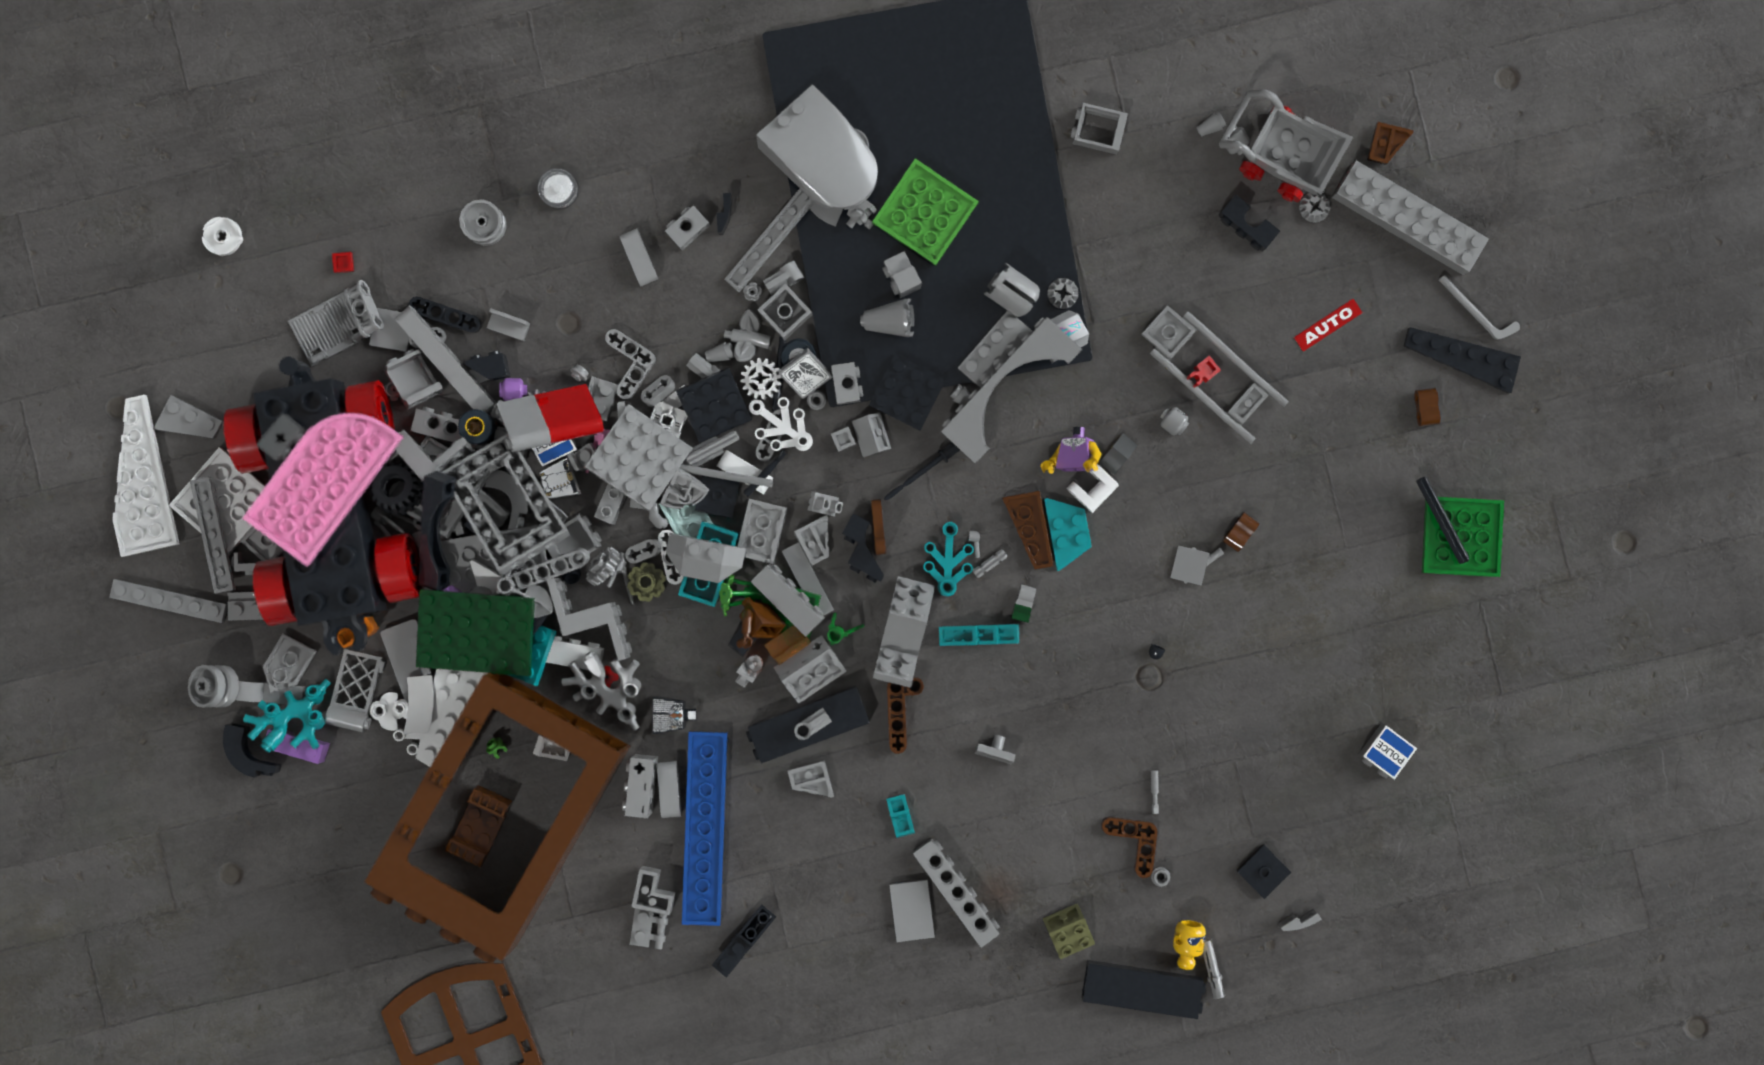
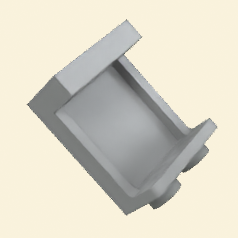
M411 349L405 352L404 356L399 359L396 357L386 362L387 365L384 368V372L407 410L440 394L443 390L440 382H436L423 360L420 349L415 351Z
M578 514L575 518L564 524L570 536L547 550L552 558L578 548H584L591 554L602 547L600 544L602 539L596 531L593 532L590 528L592 523L586 515ZM577 553L575 558L579 561L583 559V556ZM558 560V566L561 569H565V563L562 560Z

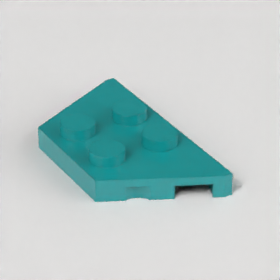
M1044 498L1056 570L1060 571L1092 547L1086 512L1083 508Z

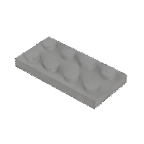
M1007 311L957 369L979 388H982L984 385L981 383L988 375L992 377L997 372L995 370L997 365L1001 361L1005 363L1010 358L1008 356L1010 351L1015 346L1019 348L1023 344L1021 341L1028 332L1032 334L1033 331L1016 316Z

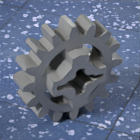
M607 547L606 550L600 552L599 555L591 560L586 580L593 586H598L600 582L606 581L616 571L615 566H617V561L620 559V553L612 547Z

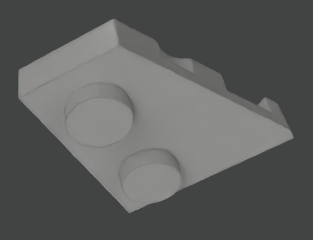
M827 515L794 531L811 566L829 557Z
M825 760L787 770L792 790L834 797Z

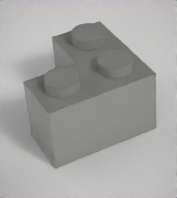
M905 251L884 261L882 270L886 278H891L890 286L895 295L898 294L902 298L921 289L922 282Z
M647 866L640 868L632 902L633 908L670 915L676 892L657 889L661 873L660 869Z

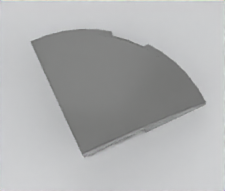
M679 468L676 470L660 504L669 508L682 509L684 505L699 503L710 489L697 478Z

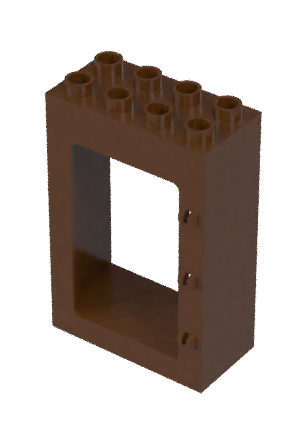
M483 674L364 883L373 887L370 892L371 896L385 904H392L393 900H396L407 907L404 912L405 915L417 923L426 924L429 919L441 926L439 934L452 943L459 944L464 939L476 946L473 951L474 955L485 962L494 963L496 958L503 961L521 940L631 746L506 674ZM492 709L500 711L582 758L587 763L501 913L493 912L408 862V855Z

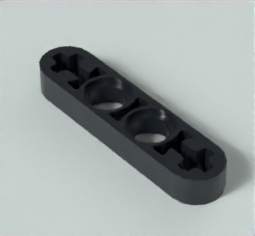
M417 296L409 301V305L415 310L414 303L419 301L421 305L428 307L427 314H424L426 310L418 308L417 312L420 316L469 333H477L482 327L481 320L478 317ZM434 307H440V316L433 317L431 310ZM452 313H458L459 321L457 323L450 322L449 317ZM464 315L467 321L472 322L475 319L474 322L477 326L470 329L468 324L463 323Z

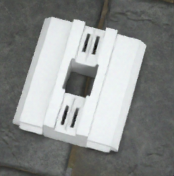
M659 402L654 406L650 419L679 438L687 415L681 409ZM665 416L672 418L670 426L663 423Z

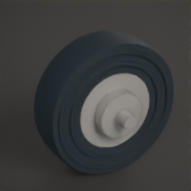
M804 339L790 340L785 344L781 352L783 365L785 366L807 348L816 356L814 347Z

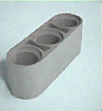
M636 228L620 235L619 237L639 285L644 286L658 280L638 229Z
M677 761L657 763L661 818L681 817Z

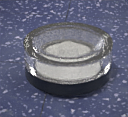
M555 168L546 171L541 176L538 182V193L540 198L549 207L565 209L571 206L577 199L578 185L569 172Z

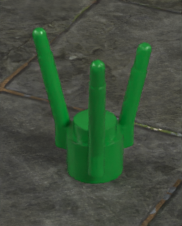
M834 612L828 625L830 630L827 633V638L830 641V645L839 644L845 636L860 630L865 625L861 624L844 631L842 627L834 625L837 613Z

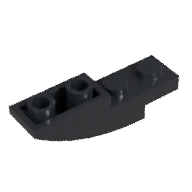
M761 904L723 949L712 966L727 978L774 921L776 916Z

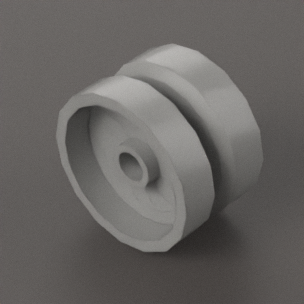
M483 199L474 200L468 203L461 211L459 218L460 228L476 244L482 246L493 245L499 242L505 235L507 228L506 218L502 211L491 202Z
M201 665L196 667L190 675L188 693L191 701L197 707L224 708L230 706L238 695V676L230 666Z

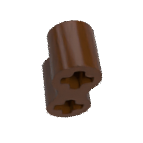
M1436 388L1416 390L1414 400L1418 425L1440 424L1441 417Z
M1243 512L1222 541L1236 552H1239L1260 523Z

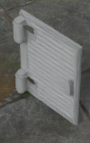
M344 292L288 320L311 367L317 365V362L328 359L365 338L360 332L353 333V330L357 329V323ZM320 348L321 352L313 355L312 352Z

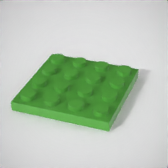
M914 159L872 223L936 266L979 201L917 159Z

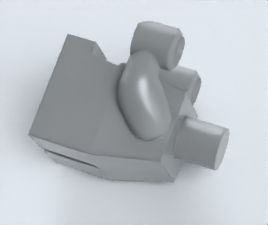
M865 200L862 204L848 210L847 215L850 219L846 224L853 228L856 223L859 225L865 223L864 225L871 229L873 223L868 218L877 209L873 204Z

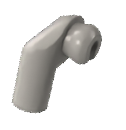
M655 503L649 511V520L656 528H666L668 520L667 518H662L659 514V503Z

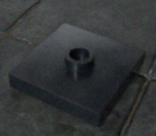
M701 476V482L710 490L696 504L695 511L733 518L740 482Z
M1264 844L1237 870L1263 899L1292 873Z

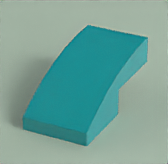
M905 794L886 799L896 838L915 834Z

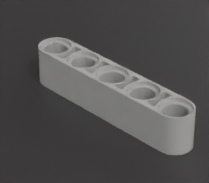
M578 548L511 573L509 579L514 581L515 589L522 590L581 568L590 560V554L586 549ZM577 553L583 556V562L576 560L575 556ZM558 560H562L565 563V569H561L558 566ZM540 567L547 569V576L541 574ZM523 573L527 574L530 577L529 582H525L523 580Z

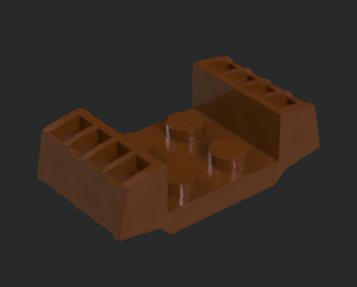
M477 785L468 799V807L454 836L450 838L445 851L482 867L513 801Z

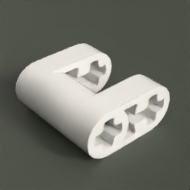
M1098 464L1097 471L1089 472L1099 482L1088 494L1074 481L1066 488L1091 513L1119 486Z

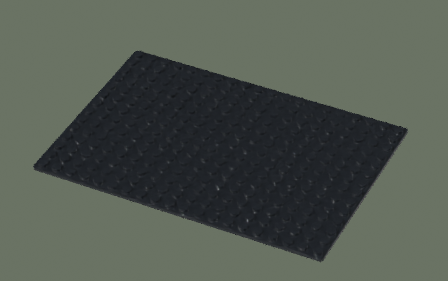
M940 0L763 33L762 37L777 116L813 85L839 110L853 128L862 131L866 135L869 149L875 157L878 170L876 186L872 194L867 198V201L877 209L874 214L872 213L868 219L870 221H873L914 159H917L979 201L936 266L874 224L871 229H868L864 225L865 223L861 225L856 223L853 228H850L846 224L850 219L847 215L849 209H843L836 227L819 219L811 209L796 224L821 363L831 373V365L854 362L855 367L859 366L860 378H857L858 386L862 385L863 397H860V402L837 405L832 377L825 382L830 407L871 401L894 354L945 378L946 381L942 388L972 383L957 368L1007 312L1002 306L984 295L985 292H989L990 288L987 286L994 275L999 272L1001 273L1006 268L1003 265L1004 263L1009 264L1037 284L1040 289L1038 300L1036 303H1031L1033 305L1032 309L1026 315L1017 317L1033 332L1036 328V323L1041 318L1045 320L1048 317L1051 320L1067 311L1078 313L1087 329L1027 0ZM788 177L791 197H793L800 188ZM905 251L922 285L921 289L900 298L898 294L895 295L890 286L892 280L890 277L886 278L882 267H884L885 260ZM1058 278H1067L1073 281L1078 288L1077 301L1066 309L1053 306L1048 299V288ZM1065 286L1061 291H1055L1061 294V301L1065 295H1071L1066 292ZM902 299H911L908 304L913 305L914 326L910 330V332L914 331L912 337L867 331L861 326L860 317L864 314V311ZM1088 338V344L1081 347L1080 353L1069 364L1065 360H1057L1054 363L1050 359L1026 363L1014 369L1006 376L1091 361L1090 340ZM849 378L844 379L842 386L847 389L851 388L853 381Z

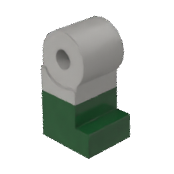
M1021 584L1011 618L1029 623L1036 588Z

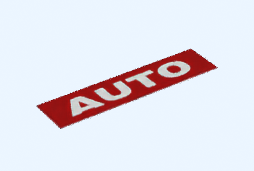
M1352 299L1295 336L1294 339L1304 352L1363 312L1355 300Z

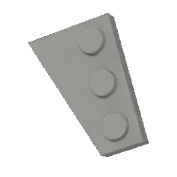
M170 395L153 429L216 439L224 421Z

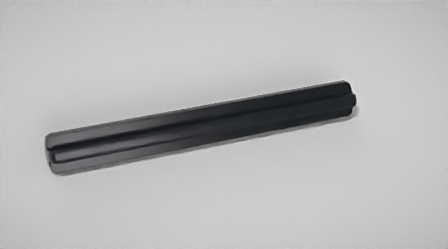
M1426 476L1419 478L1416 482L1460 564L1468 562L1470 558Z

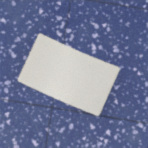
M432 675L407 677L408 712L403 734L428 733L431 725L434 700Z

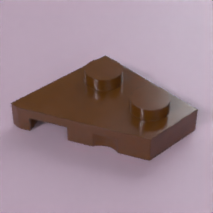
M1377 122L1367 160L1386 165L1413 134L1414 130Z

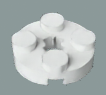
M215 217L204 225L202 242L206 249L219 256L230 255L243 242L242 231L239 225L229 218ZM220 232L226 233V239L224 241L218 240V238L220 237Z

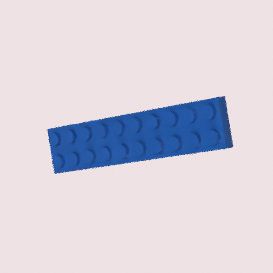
M689 731L682 925H721L728 732Z

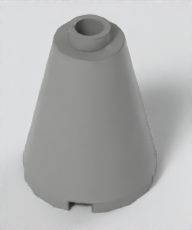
M902 299L864 311V314L860 317L861 326L867 331L912 337L914 331L910 332V330L914 326L913 305L908 304L911 299Z

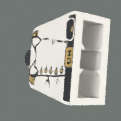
M567 458L539 473L541 478L539 483L548 499L581 494L574 471L569 465V459Z

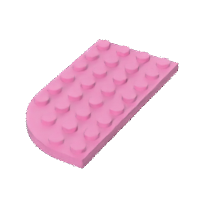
M339 414L320 421L301 438L242 519L303 564L309 566L404 437L383 422L361 414Z

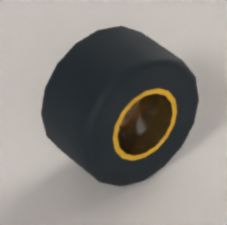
M469 410L459 419V434L468 443L476 445L485 444L495 434V421L485 411Z

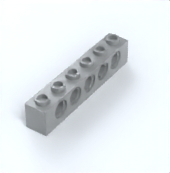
M423 407L422 410L416 409L411 427L412 432L450 442L462 438L458 431L459 420L452 418L453 414L441 412V415L435 414L434 409ZM437 418L439 424L436 428L433 429L431 427V421ZM480 421L478 425L471 423L469 428H474L476 434H479L483 429V424ZM455 423L457 425V431L455 433H450L449 427L451 424ZM497 426L494 441L507 434L505 428ZM487 442L481 445L469 444L473 448L482 449L491 443ZM529 449L520 451L525 460Z
M930 838L913 850V855L982 948L999 935L998 928L1000 926L994 918L990 919L986 913L989 911L983 902L980 904L975 899L977 894L971 886L967 888L964 884L966 879L960 871L956 872L952 866L955 864L949 856L945 857L941 852L943 847L939 841H933ZM934 855L940 857V862L936 865L931 864L929 861ZM944 871H949L952 874L949 880L941 878V874ZM955 887H961L963 892L961 895L956 896L952 893V890ZM968 902L974 904V908L971 911H966L963 908ZM978 918L985 920V924L982 927L975 925V921Z

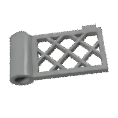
M344 649L331 703L326 712L325 724L358 732H365L366 729L370 728L371 718H369V709L378 675L383 673L385 662H382V657ZM348 654L355 655L359 663L351 668L347 663ZM369 659L377 660L375 669L368 672L364 662ZM361 665L366 674L357 679L352 670ZM349 672L354 682L345 686L342 682V677ZM368 676L371 686L364 691L359 681ZM357 684L361 693L352 698L347 689ZM345 691L349 700L344 704L336 703L338 694ZM362 695L367 701L365 709L358 708L354 700Z

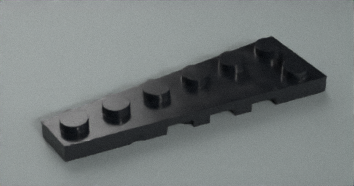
M1412 327L1408 328L1404 347L1430 357L1441 364L1448 365L1459 372L1468 374L1470 377L1479 379L1505 393H1512L1521 356Z

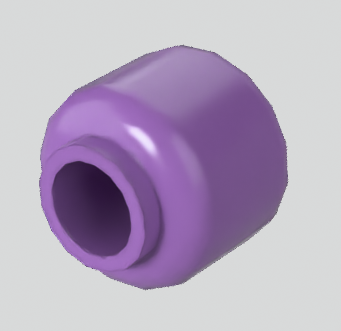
M505 378L503 382H500V398H503L504 401L527 396V385H523L521 378Z

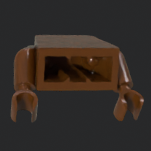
M751 597L744 599L742 602L744 609L739 616L742 620L741 633L743 638L737 640L738 648L744 647L746 649L752 646L753 642L749 634L755 638H773L768 641L770 650L781 648L783 641L779 638V635H781L780 632L786 626V623L767 603L754 602Z

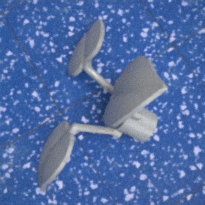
M509 535L504 540L507 545H510L516 537ZM527 561L514 569L522 568L527 563ZM512 570L505 575V578L498 581V589L494 595H499L500 592L504 594L514 592L523 597L535 598L534 618L552 613V600L544 588L532 585L527 588L526 593L515 589L514 581L509 579ZM479 586L471 590L470 593L492 594V591L487 587Z

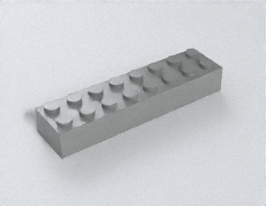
M1357 160L1351 164L1332 196L1336 201L1462 275L1470 272L1489 238Z

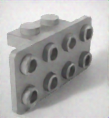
M415 619L390 627L380 633L404 700L407 702V677L432 675L434 682L436 670L433 668L416 667L418 622Z

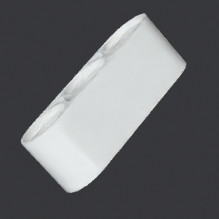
M728 450L724 452L717 464V467L730 473L757 477L762 472ZM768 476L766 479L773 480L774 478ZM759 485L756 490L764 495L768 487Z

